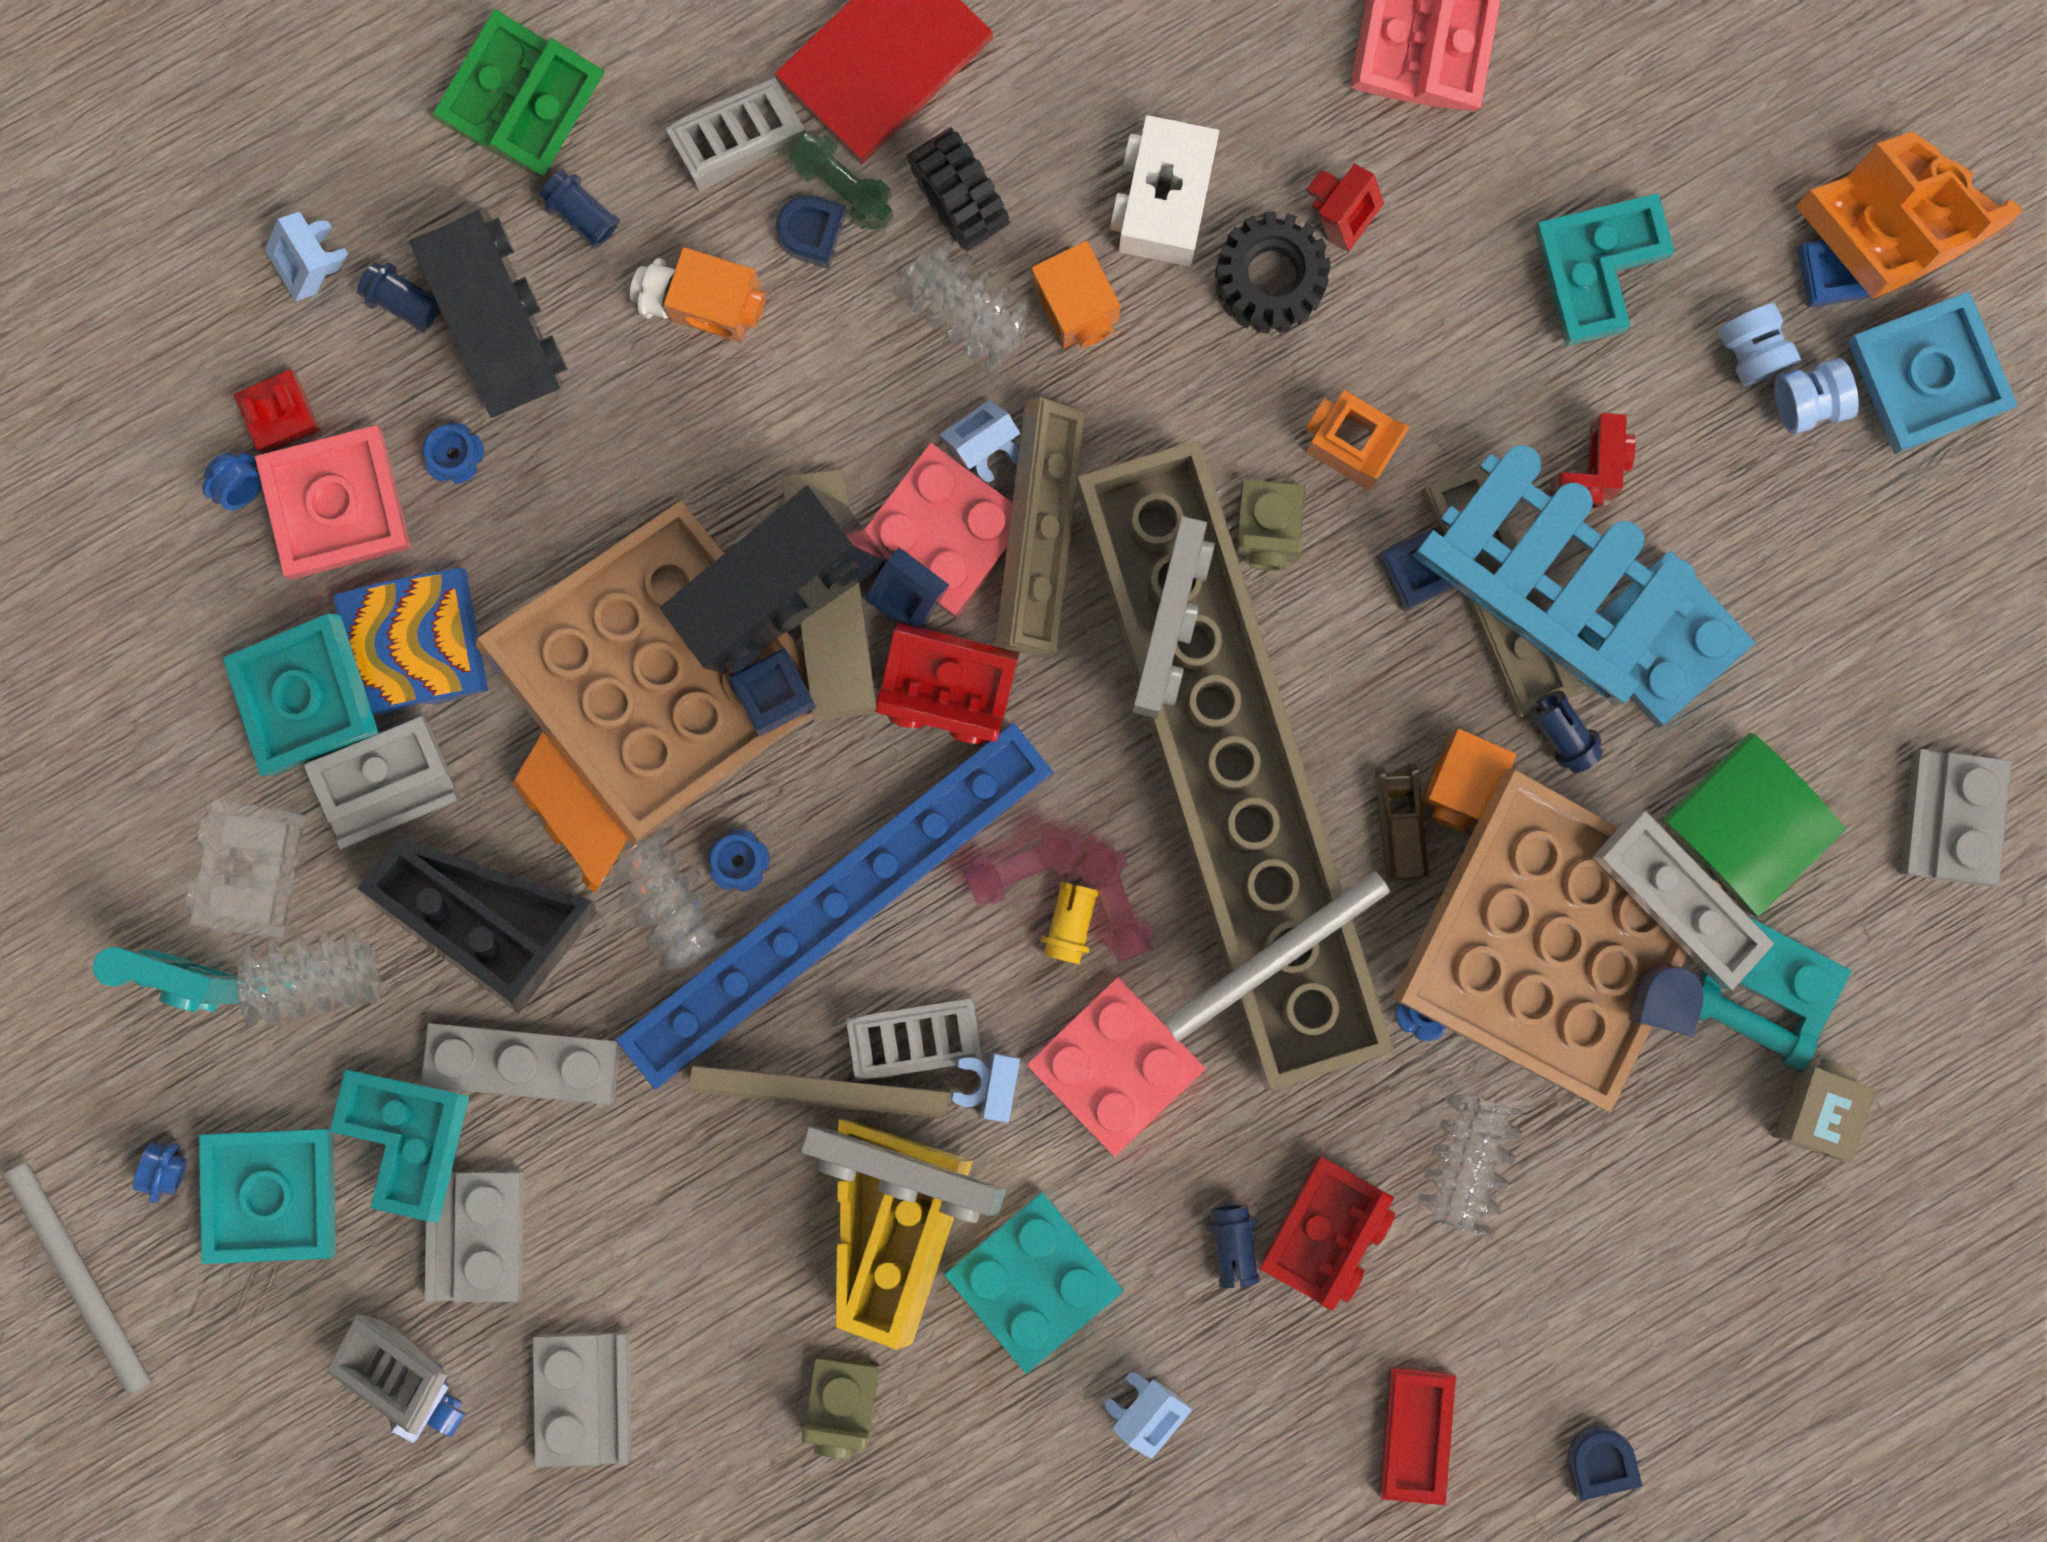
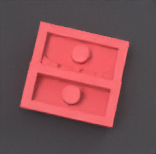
M1366 0L1349 88L1433 107L1477 111L1482 105L1500 0Z

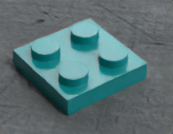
M327 613L223 657L260 776L278 775L379 734L343 620L339 614Z
M330 1128L199 1135L201 1264L311 1260L336 1257L334 1133L330 1132Z
M1043 1191L1038 1193L944 1273L949 1282L1025 1374L1029 1373L1124 1292L1118 1281Z

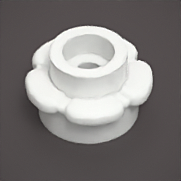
M661 258L655 259L653 264H650L648 267L640 266L631 283L630 300L637 303L638 313L646 319L651 318L653 315L665 319L669 317L663 305L675 269L666 267L665 260Z

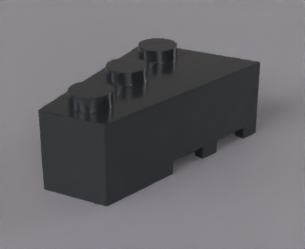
M487 209L480 210L409 240L490 418L561 389L562 381L559 373L568 370L553 335L543 339L533 315L541 312V308L526 276L517 279L508 259V255L515 253L499 217L492 220Z
M806 485L659 608L703 668L724 674L728 671L736 673L752 664L762 653V648L798 626L806 618L883 567L887 559L844 503Z
M401 838L396 839L357 888L368 903L518 1014L597 914L593 900L549 889L535 884L534 881L516 875L512 877L478 866L475 862Z

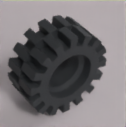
M947 128L907 154V161L911 166L910 169L918 180L917 183L921 191L926 194L928 203L939 215V220L943 226L948 228L952 238L958 242L963 250L965 249L966 252L1010 224L1008 212L1003 207L1004 203L1001 197L995 192L994 189L996 187L992 180L986 176L983 171L984 167L979 159H975L972 149L967 143L963 142L962 137L957 131L954 132L953 128Z
M1276 211L1265 212L1263 219L1257 221L1253 215L1244 220L1243 226L1240 229L1235 226L1228 234L1226 243L1222 245L1215 271L1218 299L1223 297L1225 301L1223 309L1229 316L1233 313L1240 317L1238 324L1247 329L1251 323L1259 326L1258 333L1269 334L1270 329L1279 327V333L1290 331L1292 324L1298 322L1301 325L1309 319L1313 310L1316 311L1329 282L1328 274L1331 269L1330 257L1325 258L1324 255L1327 246L1322 237L1316 241L1313 237L1315 228L1308 222L1303 227L1295 224L1297 218L1295 215L1286 213L1285 219L1282 220L1276 219ZM1275 251L1287 256L1293 263L1296 271L1294 285L1286 292L1278 295H1268L1256 289L1250 281L1248 267L1257 255L1263 252Z

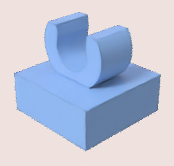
M300 211L277 219L264 249L295 302L317 294L325 276L339 271L348 255L345 248L337 249L334 252L323 251L319 243L327 239L332 228L328 221H315L308 226Z
M990 399L939 434L951 454L968 469L972 468L979 477L988 483L995 478L988 469L987 459L996 450H1003V453L1014 464L1018 463L1019 448L1011 440L1021 433L1009 414Z
M990 1052L987 1065L973 1057L957 1059L956 1067L975 1071L979 1078V1084L977 1089L969 1094L951 1092L950 1099L963 1107H973L979 1104L978 1115L983 1119L1009 1123L1020 1059Z
M1130 1372L1126 1379L1136 1387L1138 1398L1128 1409H1125L1119 1403L1109 1398L1104 1403L1105 1408L1110 1416L1118 1420L1111 1430L1129 1447L1152 1459L1193 1409L1176 1393L1154 1379L1150 1382L1142 1376Z

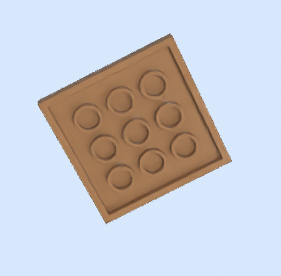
M681 500L479 636L476 642V647L633 845L643 840L813 716L812 710L760 737L755 731L728 678L735 673L728 671L724 674L703 668L659 608L724 554ZM787 632L762 648V653L752 664L785 647L809 691L805 654Z
M1504 768L1391 999L1605 1111L1612 1112L1653 1027L1628 1020L1637 985L1641 977L1654 966L1670 964L1682 967L1688 954L1593 858L1596 852L1619 827L1515 769ZM1714 881L1719 887H1721V884Z

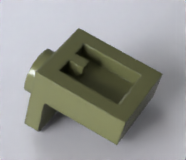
M1243 479L1235 552L1239 558H1249V567L1267 571L1286 570L1287 562H1298L1303 550L1301 531L1306 485Z
M817 1355L814 1364L806 1424L803 1427L801 1439L802 1442L815 1444V1454L830 1458L850 1459L853 1457V1450L866 1451L870 1437L880 1369L879 1364Z

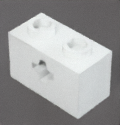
M1146 115L1142 136L1130 133L1123 164V171L1134 173L1130 194L1117 193L1110 230L1121 232L1119 252L1191 267L1220 130ZM1159 181L1171 183L1167 200L1155 198V190L1158 187Z

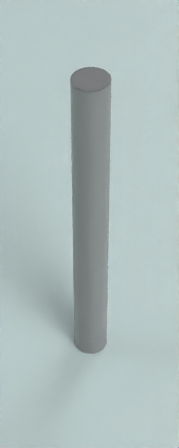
M1374 871L1166 1018L1163 1023L1177 1042L1181 1041L1390 893L1386 883Z
M23 1163L3 1175L4 1179L128 1397L152 1384L28 1164Z

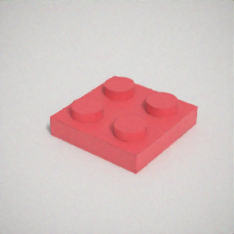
M375 425L255 456L283 575L289 580L412 549L383 430L379 426Z
M930 443L864 530L886 559L900 547L948 583L949 587L938 606L957 619L1007 552L1013 503L934 444Z
M1116 977L1026 1064L1114 1157L1206 1069L1180 1041L1177 1042L1167 1027L1119 977Z

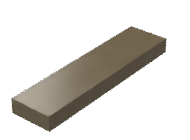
M1041 397L1025 399L995 646L1040 657H1056L1086 412Z
M1482 464L1425 486L1422 490L1442 537L1450 527L1440 519L1449 507L1452 506L1461 513L1488 478L1487 473L1479 468ZM1505 518L1492 536L1513 550L1517 544ZM1480 551L1474 561L1493 575L1501 566L1483 551ZM1532 588L1526 599L1545 612L1537 591ZM1467 597L1518 719L1529 715L1532 706H1538L1542 710L1536 701L1550 692L1563 691L1568 699L1580 694L1570 672Z
M843 469L781 477L785 503L806 485H809L844 503L848 507ZM858 583L801 623L809 691L817 706L812 709L814 721L876 713L874 711L876 709Z
M705 1065L692 1066L689 1089H693L695 1093L943 1118L948 1113L950 1091Z

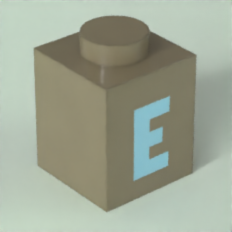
M1821 1059L1819 1068L1806 1067L1801 1072L1796 1070L1773 1138L1835 1160L1852 1163L1877 1089L1856 1082L1859 1075L1858 1070L1826 1059Z

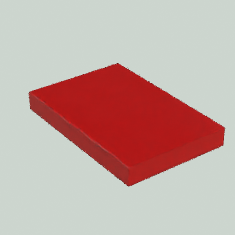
M850 0L775 72L777 81L863 165L993 40V31L961 0Z

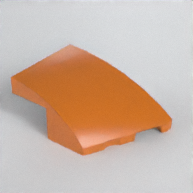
M1913 131L1876 143L1848 177L1810 189L1796 205L1797 209L1872 299L1896 290L1943 266L2012 223L2023 212L2021 207L2011 199L1999 205L1978 191L1972 185L1974 173L1958 162L1946 158L1935 146Z
M542 732L512 785L527 806L540 815L543 820L544 829L554 843L557 845L562 842L583 871L582 881L588 889L596 893L628 838L547 735Z

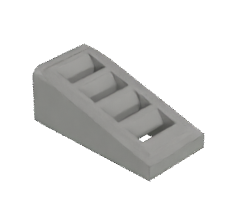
M776 78L692 113L665 128L670 143L699 193L806 134L803 124ZM769 101L782 124L781 127L774 130L770 129L758 106ZM745 113L748 114L760 135L751 140L748 139L737 120L738 117ZM724 125L727 126L738 145L729 150L725 148L716 132L718 128ZM702 137L706 138L715 156L704 160L694 143Z
M973 998L846 1018L856 1082L955 1066L957 1059L962 1057H973L983 1061ZM951 1014L957 1015L962 1051L954 1053L949 1051L944 1019L945 1015ZM931 1018L937 1053V1055L929 1057L924 1056L919 1023L920 1019ZM906 1022L911 1059L899 1061L894 1024ZM880 1026L885 1064L874 1065L868 1031L870 1027Z
M359 1314L354 1318L326 1371L407 1433L416 1435L448 1376L408 1338L384 1320ZM383 1351H385L384 1354H383V1356H382V1358H381V1360H380V1362H379V1364H378V1366L376 1367L374 1373L372 1374V1372H373V1370H374V1368H375V1366H376V1364H377L379 1358L381 1357ZM396 1360H398V1361L396 1362V1364H395V1366H394V1368H393V1370H392V1372H391L389 1378L387 1379V1381H386V1383H385V1385H384L383 1383H384V1381L386 1380V1378H387V1376H388V1374H389V1372H390V1370H391L393 1364L395 1363ZM408 1369H410L411 1371L405 1383L403 1384L398 1396L396 1397L395 1394L402 1380L404 1379ZM421 1378H423L422 1381H421V1383H420V1385H419V1387H418V1389H417V1391H416V1393L414 1394V1396H413V1398H412V1400H411L409 1406L407 1407V1404L409 1403V1401H410V1399H411V1397H412V1395H413V1393H414L416 1387L418 1386V1384H419Z

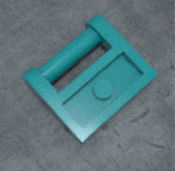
M1749 917L1774 945L1743 978L1738 986L1800 1019L1793 1032L1786 1030L1720 995L1721 987L1704 970L1699 977L1703 989V1005L1699 1019L1705 1021L1709 1017L1782 1055L1781 1062L1801 1072L1812 1059L1817 1048L1818 1038L1852 970Z
M110 947L99 952L93 962L94 976L100 983L106 986L120 987L127 985L133 980L139 986L154 987L162 990L158 1001L191 1012H197L198 1008L216 1012L218 1004H240L248 983L247 979L158 950L146 949L135 952L126 948Z

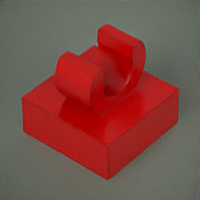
M1355 163L1341 181L1332 174L1320 170L1306 189L1308 194L1316 198L1312 207L1318 211L1329 242L1347 252L1352 249L1384 205L1375 174Z
M291 369L233 394L256 449L262 454L275 451L321 430L298 376Z

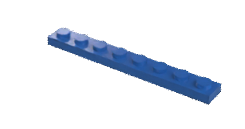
M1013 723L999 734L996 742L990 741L618 1037L616 1039L617 1043L654 1090L659 1089L1053 774V770L1016 724Z

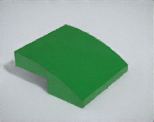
M494 8L433 112L432 118L508 162L544 178L605 71L553 38H550L549 42Z
M1750 732L1662 819V822L1698 864L1710 868L1746 912L1757 917L1846 830L1844 825L1806 782L1763 740Z

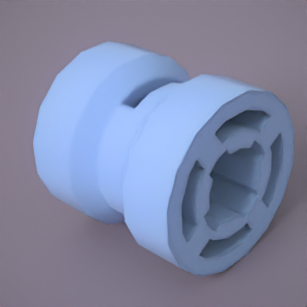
M1775 303L1745 313L1717 330L1724 347L1733 350L1736 355L1738 364L1735 371L1743 387L1769 379L1801 361L1794 343L1785 340L1780 330L1783 318Z
M1841 358L1821 362L1817 365L1815 371L1804 373L1801 370L1795 369L1780 373L1775 377L1774 396L1776 407L1783 426L1790 434L1794 435L1809 431L1815 427L1818 421L1827 419L1830 422L1838 423L1857 416L1859 399L1856 383L1848 364Z

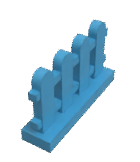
M1525 445L1515 446L1501 460L1490 453L1479 467L1489 475L1461 513L1454 507H1449L1440 519L1450 527L1443 537L1433 530L1413 554V557L1614 706L1625 704L1641 684L1629 675L1630 671L1635 665L1644 671L1648 670L1657 658L1647 650L1674 613H1677L1682 618H1687L1696 606L1695 603L1686 598L1696 582V574L1693 567L1682 559H1672L1661 564L1655 573H1652L1635 560L1644 545V535L1638 525L1630 521H1620L1609 527L1602 536L1583 522L1593 505L1591 493L1585 486L1578 483L1566 484L1557 490L1552 498L1531 483L1540 472L1541 459L1533 448ZM1521 498L1540 512V514L1514 549L1511 550L1492 535ZM1574 537L1590 549L1591 552L1564 588H1562L1544 573L1569 539ZM1480 551H1483L1501 565L1494 575L1474 561ZM1624 574L1643 589L1614 626L1595 611ZM1532 588L1552 602L1546 612L1526 599ZM1583 627H1586L1603 640L1597 650L1577 636Z

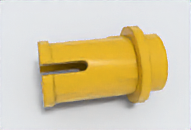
M1060 882L1048 937L1041 936L1040 942L1046 943L1043 956L1080 965L1082 954H1089L1090 947H1086L1085 943L1099 891Z

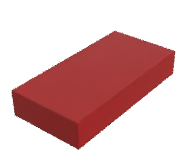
M1389 1367L1379 1497L1381 1499L1446 1506L1456 1375L1454 1373Z

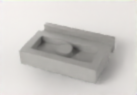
M426 716L418 717L304 765L327 821L331 823L338 839L336 842L339 849L349 847L461 800L449 776L450 772Z
M1926 749L1913 751L1900 875L1927 877L1928 879L1989 887L1999 886L2011 760L1957 753H1939Z
M524 1171L451 1172L439 1223L426 1221L425 1302H518L522 1300Z
M629 1331L619 1333L537 1334L534 1336L535 1468L600 1466V1464L629 1465L632 1461Z

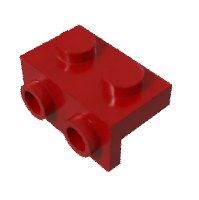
M898 622L894 629L883 684L876 699V709L874 711L887 715L888 719L898 726L921 728L927 725L947 730L950 736L966 743L978 744L983 743L985 740L996 742L1004 722L1020 652Z
M1317 1155L1257 1267L1261 1271L1317 1301L1321 1306L1333 1311L1339 1300L1348 1303L1358 1289L1365 1271L1358 1264L1369 1244L1372 1243L1378 1246L1387 1235L1395 1218V1212L1389 1209L1394 1196Z

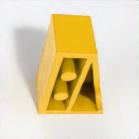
M839 1119V1133L967 1176L969 1175L973 1163L972 1160L857 1120ZM857 1172L854 1182L843 1179L838 1181L840 1244H837L836 1328L898 1350L913 1344L954 1217L939 1212L942 1203L940 1199L919 1192L915 1202L898 1199L877 1190L881 1179Z

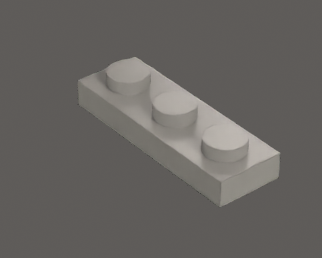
M1184 516L1181 517L1132 713L1157 719L1162 703L1175 705L1184 668L1172 665L1177 642L1190 643L1199 610V605L1187 603L1193 578L1206 581L1215 543L1203 540L1207 522Z
M1634 810L1593 856L1723 989L1733 991L1774 945L1764 932L1646 811Z
M428 1023L421 1086L613 1105L615 1101L620 1045L617 1041Z
M809 1127L801 1153L819 1158L816 1170L852 1182H854L857 1172L881 1179L877 1189L879 1192L909 1202L916 1201L918 1192L940 1199L942 1203L939 1212L971 1223H977L980 1213L987 1216L999 1214L1006 1188L824 1127Z

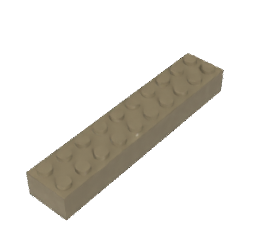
M1199 439L1078 476L1076 491L1137 686H1139L1181 517L1184 516L1207 522L1203 540L1215 543L1206 581L1193 578L1187 602L1199 605L1190 643L1177 642L1172 662L1173 666L1184 668L1175 705L1162 703L1157 719L1148 716L1147 718L1229 975L1344 892ZM1353 920L1344 924L1237 1000L1264 1089L1272 1091L1394 1053Z

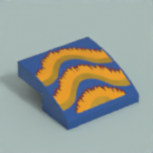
M455 568L420 574L333 595L336 613L342 617L373 717L420 704L437 705L488 691L482 653L476 647L478 631L466 569Z

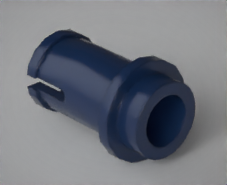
M560 170L549 179L540 191L539 199L545 203L544 211L549 216L556 213L589 242L593 249H597L614 233L618 227L617 225L620 223V219L610 213L580 186L582 182L580 176L577 174L569 176L564 170Z
M373 262L362 275L357 287V294L365 298V306L370 309L379 306L414 326L419 332L424 333L426 328L429 329L440 311L434 295L396 274L397 269L395 265L391 263L381 265Z
M1560 690L1553 691L1536 701L1544 712H1541L1538 706H1532L1529 715L1534 722H1537L1556 749L1554 758L1558 765L1569 768L1573 773L1583 772L1595 765L1603 754V750L1600 747L1602 739L1596 730L1587 729L1568 702L1566 694Z
M1230 1204L1210 1209L1211 1221L1206 1223V1230L1214 1234L1220 1277L1218 1279L1219 1287L1235 1288V1282L1239 1280L1236 1262L1238 1264L1240 1287L1259 1283L1260 1277L1257 1274L1251 1227L1257 1224L1256 1217L1249 1215L1247 1204Z

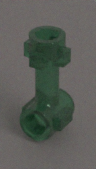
M813 131L803 135L789 155V160L796 165L795 172L807 183L817 175L851 203L850 219L861 230L864 228L869 230L885 228L894 218L889 203L892 197L891 188L881 179H859L833 157L838 147L826 134L822 138Z

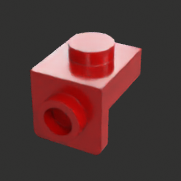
M1601 413L1590 426L1588 474L1559 473L1550 483V496L1553 497L1556 491L1566 484L1578 483L1585 486L1591 493L1593 499L1592 509L1603 507L1604 500L1611 501L1623 489L1624 471L1630 472L1632 470L1636 448L1635 435L1626 433L1627 414Z

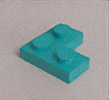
M1659 193L1538 222L1534 228L1565 346H1572L1624 333L1631 327L1616 272L1669 259L1675 252Z
M345 1069L330 1132L386 1145L371 1209L439 1223L469 1101L468 1095Z

